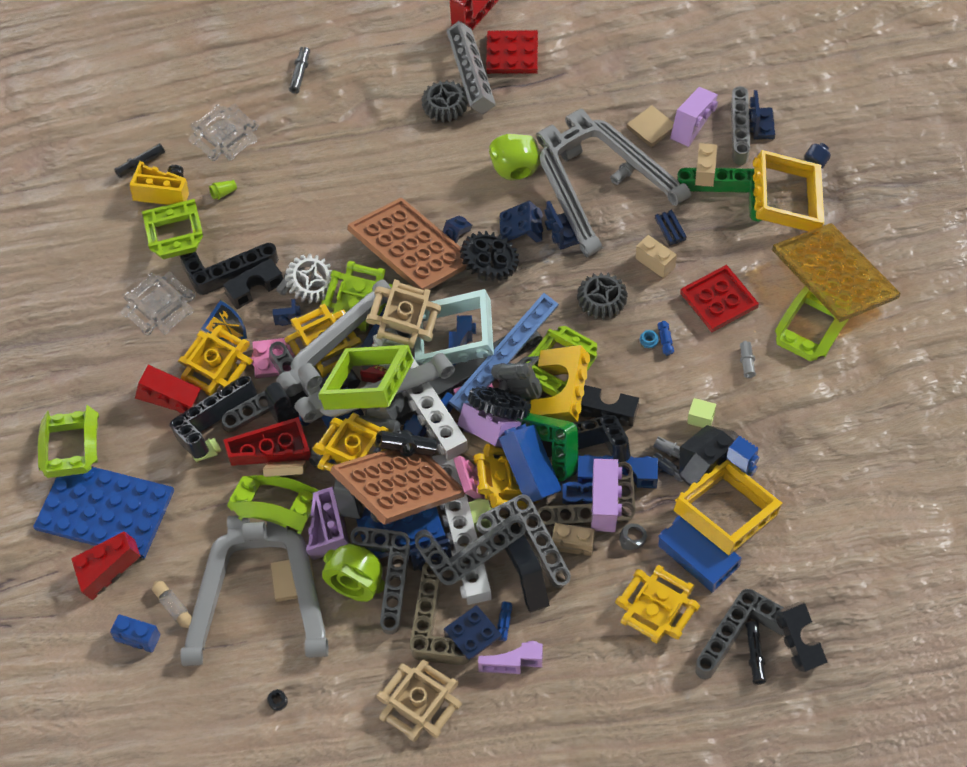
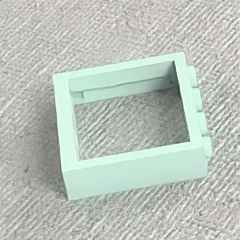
M485 289L431 301L441 306V311L437 314V318L481 308L482 341L424 354V340L417 337L414 348L415 361L419 366L431 361L433 356L438 353H444L452 364L494 355L491 300ZM425 309L420 329H423V321H427L429 318V310Z

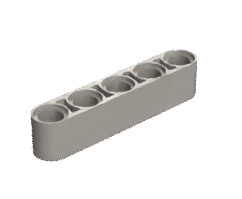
M738 86L733 89L731 99L732 158L736 164L743 165L748 162L750 152L748 90L745 87Z

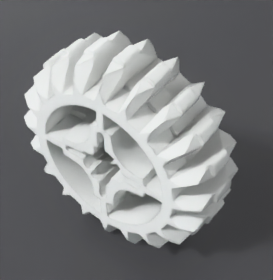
M308 254L307 258L301 255L300 259L297 257L294 259V263L290 262L289 268L286 269V274L288 275L285 276V280L289 281L286 283V287H292L289 291L290 294L296 293L295 299L300 296L302 297L301 302L308 299L309 304L312 303L313 299L316 303L319 302L320 298L322 300L325 299L332 271L328 270L330 264H324L325 258L319 261L318 255L312 258V255ZM302 267H310V269L307 270V271H305V270L299 271V270H298V269H300V268H302ZM311 274V281H310V283H309V285H308V282H309V280H308L309 277H308V276ZM311 287H322L319 290L315 291L309 290Z

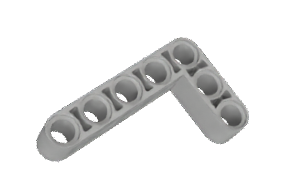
M519 495L480 515L476 527L482 534L487 533L505 520L499 516L500 510H506L509 513V517L512 515L519 516L526 526L525 535L551 584L556 588H562L569 582L570 572L529 496ZM524 501L527 504V509H519L517 502ZM534 519L537 524L536 527H528L526 520ZM481 520H490L491 527L484 528L481 525ZM539 536L543 537L546 540V545H538L536 538ZM546 555H553L556 560L555 564L547 563ZM562 573L565 576V581L562 583L558 582L555 574Z

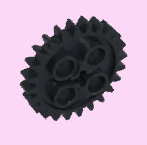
M478 231L477 235L472 233L471 237L467 236L460 250V258L463 259L462 264H467L466 270L472 269L471 274L477 273L478 278L484 276L485 281L491 278L492 282H494L495 278L501 281L502 278L507 280L508 276L513 275L518 267L519 254L516 253L517 248H512L513 243H507L508 238L501 239V234L496 237L494 232L489 235L487 231H485L484 235Z
M484 386L482 388H472L469 391L467 400L469 404L473 405L474 408H478L479 411H485L486 414L491 413L492 416L517 420L518 418H527L531 410L529 401H525V398H520V395H514L513 392L508 393L503 389L486 388Z

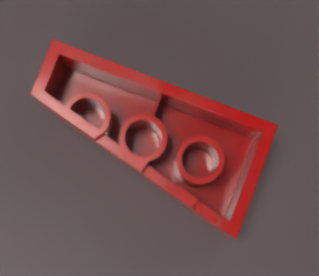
M299 417L223 440L231 466L309 460L311 456Z

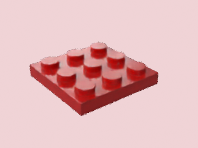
M538 30L487 31L486 74L538 73Z
M727 264L680 289V294L711 332L722 328L759 307L757 300Z

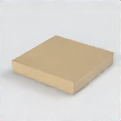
M651 105L627 123V128L652 148L672 132L674 122Z
M306 460L267 462L263 468V476L303 474L307 467Z
M308 556V557H309L310 566H311L312 575H313V580H314L312 560H311V557ZM285 560L271 563L276 602L297 599L290 561Z

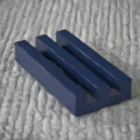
M672 209L668 210V213L662 212L660 216L659 214L655 215V220L669 246L686 241L687 236ZM663 219L665 220L670 232L672 233L674 240H672L668 230L666 229L662 221Z

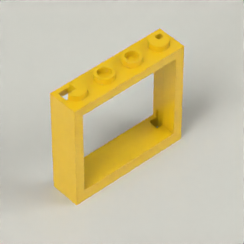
M761 150L753 160V181H755L754 210L756 211V219L817 233L824 224L821 165ZM766 168L807 179L808 216L767 206Z
M726 460L721 465L717 464L709 474L705 473L698 483H692L685 493L681 492L679 497L675 499L676 504L673 511L727 555H730L778 515L783 503L733 463ZM722 479L726 480L762 509V511L731 536L691 504Z

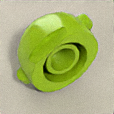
M501 135L494 139L489 146V154L494 169L498 175L506 180L528 178L536 172L541 163V152L539 151L537 141L530 135Z
M346 544L335 550L331 549L324 555L323 559L326 564L322 571V578L338 593L356 601L368 602L372 600L376 593L379 594L384 591L385 582L382 579V565L378 558L368 549L359 545Z

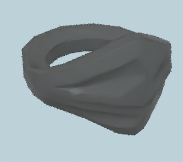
M631 523L626 525L620 532L619 541L621 547L625 550H635L642 547L646 542L647 532L638 524ZM631 528L638 529L642 533V538L640 540L630 539L627 536L628 530Z

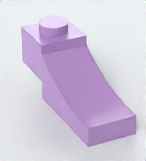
M528 641L527 643H522L521 647L507 653L479 656V672L521 674V666L542 667L543 644L536 641Z

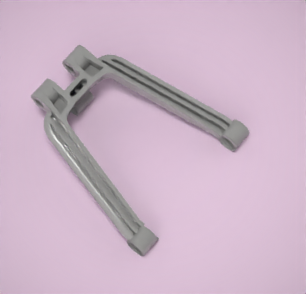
M578 109L565 117L569 130L561 134L554 125H550L536 133L539 144L544 147L540 153L541 165L580 243L579 247L586 257L593 255L604 247H602L599 238L595 236L558 157L561 154L562 158L568 161L583 152L581 141L590 137L601 139L667 195L672 205L676 206L691 197L690 189L686 184H680L610 124L602 120H592L583 109Z
M386 280L377 281L372 287V292L367 294L293 358L290 371L283 372L277 377L276 382L282 386L289 397L295 396L301 391H304L308 396L300 398L295 403V409L305 423H311L323 415L339 417L360 409L324 410L318 395L321 390L319 385L322 382V377L314 368V365L366 319L367 315L370 314L376 287L380 286L391 290ZM387 297L382 298L380 306H382L383 303H387ZM438 353L433 356L431 361L410 369L396 395L439 377L446 379L454 373L455 367L444 353ZM381 381L370 384L363 388H378Z
M238 515L228 516L227 534L219 537L210 549L187 633L185 647L181 649L182 666L203 664V650H205V643L230 556L235 551L264 547L285 548L288 552L306 633V657H328V640L325 634L309 557L306 552V544L301 534L290 530L289 526L285 528L267 521L266 527L265 522L250 523V518L240 520Z

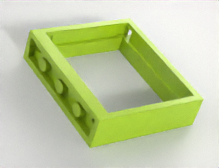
M409 345L345 348L322 389L319 391V400H321L324 410L389 407L414 361ZM391 364L378 388L340 389L353 366Z

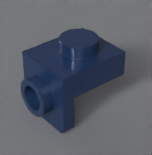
M456 216L446 220L442 232L457 243L461 234L471 231L472 224L466 218Z
M291 299V308L273 309L275 326L292 324L291 319L301 316L300 305H296L295 299Z

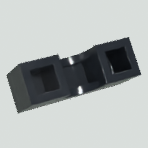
M270 258L236 278L228 280L223 286L226 296L237 310L253 301L250 293L252 287L261 285L270 292L278 287L283 280V275Z
M584 385L581 416L598 418L614 415L619 420L621 426L633 427L639 408V397L620 393L616 403L606 404L601 400L602 389Z
M797 602L776 611L778 616L776 621L779 628L784 631V642L792 652L793 657H791L794 667L799 671L806 672L828 663L820 642L813 641L805 644L801 639L803 627L813 623L806 604Z

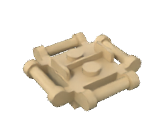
M394 279L391 290L380 286L376 287L374 292L375 298L370 314L366 317V322L372 325H380L376 338L381 340L384 338L409 345L410 349L414 348L417 337L427 342L432 341V331L437 314L441 311V306L428 301L431 290L418 289L399 283V280ZM387 297L388 301L383 317L378 316L382 298ZM426 309L430 311V315L424 330L420 329ZM385 328L410 334L411 338L385 331Z
M424 659L416 668L413 667L412 669L401 663L397 668V673L384 690L379 691L376 695L379 701L387 704L379 719L384 723H390L408 735V739L413 742L419 738L423 729L434 738H438L442 727L454 711L458 710L462 705L457 698L450 694L456 689L458 681L443 675L431 667L429 662ZM424 672L427 673L428 675H430L431 677H433L434 679H436L437 681H439L440 683H442L443 685H445V687H443V686L440 685L439 683L435 682L434 680H432L431 678H429L428 676H426V675L423 674V673H424ZM406 676L405 679L402 681V683L398 686V688L395 690V692H394V693L392 694V696L390 697V694L393 692V690L396 688V686L400 683V681L403 679V677ZM444 701L449 703L435 724L429 723ZM396 710L402 717L416 726L411 728L393 716L392 712Z

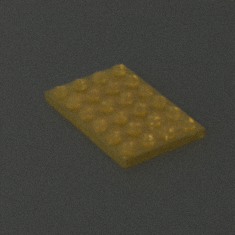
M832 223L774 244L772 247V251L839 322L887 304L900 297L901 293Z

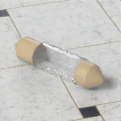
M154 581L152 591L158 597L159 602L175 622H178L183 628H189L192 619L189 611L163 581Z

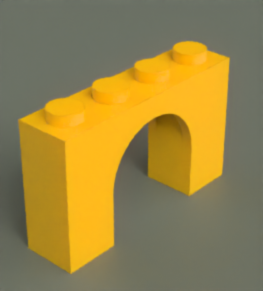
M582 345L541 350L538 362L539 368L553 376L568 374L569 377L565 388L557 395L549 398L532 399L530 413L578 422L579 414L581 413V401L584 396L585 380L587 379V368L590 362V355Z

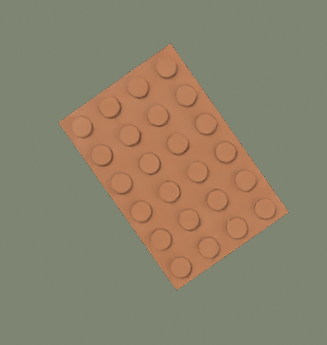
M402 197L348 224L347 230L415 288L429 290L466 270L467 264H462L463 259L460 258L461 247Z
M386 449L333 465L330 473L337 481L344 485L384 525L462 498L465 495L462 486L427 455L413 454L405 457L400 454V451Z

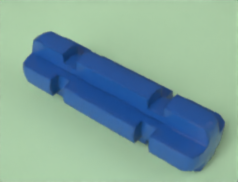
M662 321L657 326L663 353L669 356L674 353V347L671 346L673 343L671 333L668 331L669 324L666 321Z
M503 601L501 603V612L497 626L498 631L501 633V638L498 641L507 640L512 613L511 602Z

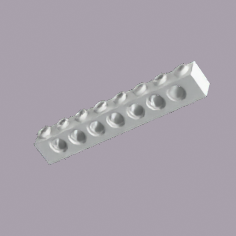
M388 328L385 330L398 335L394 329ZM377 334L373 336L374 344H372V347L404 345L384 338L382 340L376 338ZM414 359V361H413V363H412L410 369L419 366V365L417 364V362L415 361V359ZM383 364V366H384L385 369L389 368L390 365H391V364ZM430 382L402 392L403 396L408 398L411 410L417 412V418L421 426L425 425L427 428L428 437L436 440V448L441 456L444 455L448 461L468 451L465 436Z
M444 455L432 456L433 460L462 486L454 458L447 461ZM466 493L462 498L439 505L440 510H445V515L442 517L444 526L449 527L450 533H447V538H449L450 544H453L454 547L452 556L465 548L460 546V544L467 543L470 545L478 539ZM454 508L459 509L458 511H455V512H454V511H451V510L454 509ZM463 526L462 529H456L455 527ZM480 547L476 551L478 554H481ZM463 558L459 564L466 566L467 564H464V562L470 561V559ZM484 563L460 579L463 586H460L462 599L466 598L468 605L492 600ZM472 578L477 579V581L473 583L469 582L468 580Z

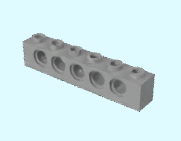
M458 21L446 31L470 107L484 114L493 108L496 103L472 29Z

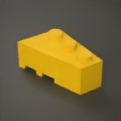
M141 161L129 185L133 201L170 205L187 201L189 196L186 178L170 172L163 173L157 167L153 166L150 168L145 166V163Z

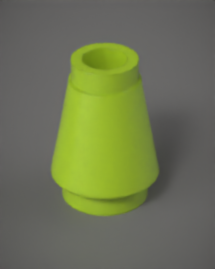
M234 180L215 182L209 186L212 198L218 200L237 190Z

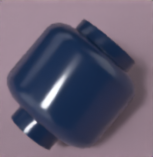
M824 143L812 144L804 155L805 161L819 164L821 169H823L831 157L828 151L829 147Z

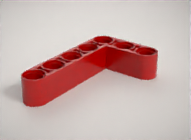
M450 0L451 26L460 21L473 30L499 0Z

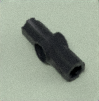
M381 430L377 432L375 441L376 448L400 451V454L405 457L413 454L434 455L437 444L433 438L414 436L408 430L398 433Z

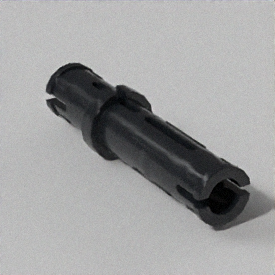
M159 143L135 158L127 159L126 163L114 168V171L119 178H122L132 171L135 172L140 161L146 164L164 154L165 150Z
M750 621L746 623L750 653L748 663L752 670L753 684L760 685L766 683L764 671L766 662L762 655L759 622Z

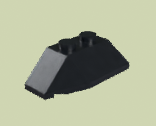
M706 425L680 446L679 476L689 486L694 482L698 483L705 473L709 474L717 464L721 465L727 460L728 448L739 435L732 430Z

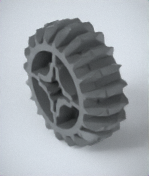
M439 80L438 84L433 82L432 86H428L427 90H424L422 96L423 110L426 115H429L430 119L435 118L436 122L442 120L444 123L445 120H449V122L452 119L457 120L458 116H463V112H466L468 107V98L464 87H461L460 83L455 84L454 80L451 83L447 80L445 82Z
M601 272L598 276L593 273L592 278L587 276L586 281L581 282V286L578 288L577 299L579 307H582L583 312H588V316L594 315L595 319L598 316H602L604 320L605 316L612 318L613 314L618 316L619 311H623L624 305L627 303L628 293L625 284H622L621 279L617 280L616 275L610 277L609 272L607 275H603Z

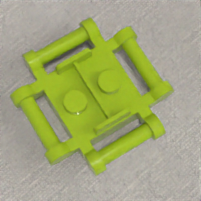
M349 260L345 274L335 270L331 271V281L325 300H322L321 305L325 303L328 309L334 310L332 314L340 310L349 311L367 294L372 292V287L377 281L384 279L385 269L362 266ZM356 271L376 276V280L372 281L353 276V273ZM338 280H342L337 294V302L332 303ZM383 303V305L380 306L377 314L378 316L380 315V313L382 312L383 308L387 303ZM365 319L357 328H360V331L367 332L369 323Z

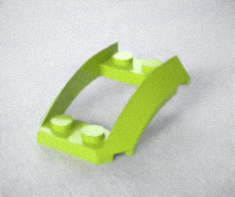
M195 199L142 211L149 249L160 258L168 259L196 252L203 237ZM190 219L193 233L158 241L155 227Z
M816 282L804 286L775 329L776 345L810 362L817 360L820 356H827L837 336L855 312L850 298L845 303L814 288ZM804 303L835 318L819 345L787 329Z
M567 326L558 327V330L549 328L545 337L528 356L540 357L541 350L552 349L556 342L565 347L582 345L590 355L588 371L597 358V343ZM538 360L532 366V369L540 381L542 390L553 397L565 388L568 379L564 382L539 368Z
M86 405V411L84 412L75 411L69 414L50 416L49 411H47L42 418L38 436L39 471H43L46 478L87 473L92 469L91 465L93 463H98L97 420L99 413ZM84 428L85 456H73L65 459L56 458L48 461L50 433Z
M242 476L227 506L231 511L234 510L240 520L243 518L261 519L285 528L289 526L298 530L297 533L301 534L311 515L313 493L320 490L297 480L281 476ZM261 485L278 486L298 492L290 510L271 503L253 501Z

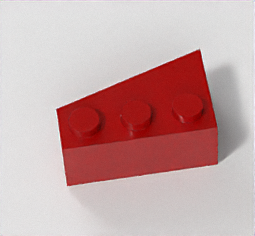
M148 364L138 382L135 399L184 413L194 406L201 388Z
M124 531L71 558L81 593L94 600L97 597L96 594L103 587H108L115 576L119 573L122 574L140 557L134 538Z

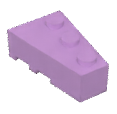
M698 87L677 109L670 139L689 147L711 113L716 110L718 94Z
M464 403L457 425L467 433L474 434L494 446L502 447L498 438L505 435L504 431L513 427L516 428L522 423L512 418H500L492 416L491 413L486 414L485 411H479L473 405Z
M594 459L591 528L595 529V531L615 532L617 517L621 516L622 504H618V498L622 497V486L618 485V479H622V467H618V460Z
M329 487L314 492L311 508V526L308 531L309 542L306 547V552L312 560L324 557L331 549L335 550L340 546L350 544L344 517L340 516L334 488Z

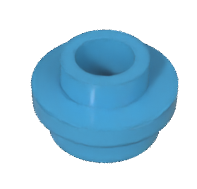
M646 330L640 335V344L643 347L653 348L658 344V335L653 330Z

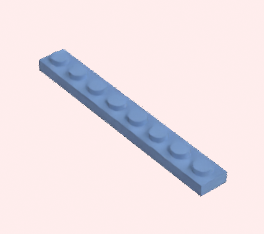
M543 293L494 349V355L488 356L449 400V404L461 413L463 404L469 403L467 400L470 389L482 388V386L488 388L495 380L491 374L493 365L500 363L509 364L556 310L559 304Z

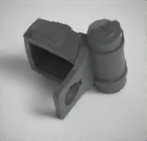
M539 356L524 357L515 364L500 363L493 365L491 370L492 376L497 380L506 381L510 392H513L514 395H520V398L530 401L538 399L543 394L540 381L532 369V366L539 360Z
M403 394L395 395L389 407L367 408L366 414L361 415L360 418L379 427L384 426L388 428V432H400V423L396 421V417L401 413L405 405Z

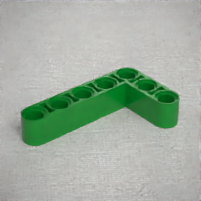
M682 168L678 171L677 181L680 184H686L690 192L749 193L750 218L757 222L762 221L756 219V211L754 210V169L715 168L713 187L695 185L697 168Z
M529 413L527 418L517 419V421L522 423L521 425L526 424L527 427L535 425L540 439L552 442V467L558 481H564L576 475L578 471V430L573 422Z

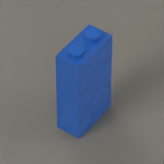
M526 424L504 431L505 435L498 439L522 495H527L532 502H536L562 491L535 425L527 427Z
M677 516L672 523L673 525L668 529H663L659 534L658 546L712 593L740 567L741 557L733 552L727 555L681 516Z

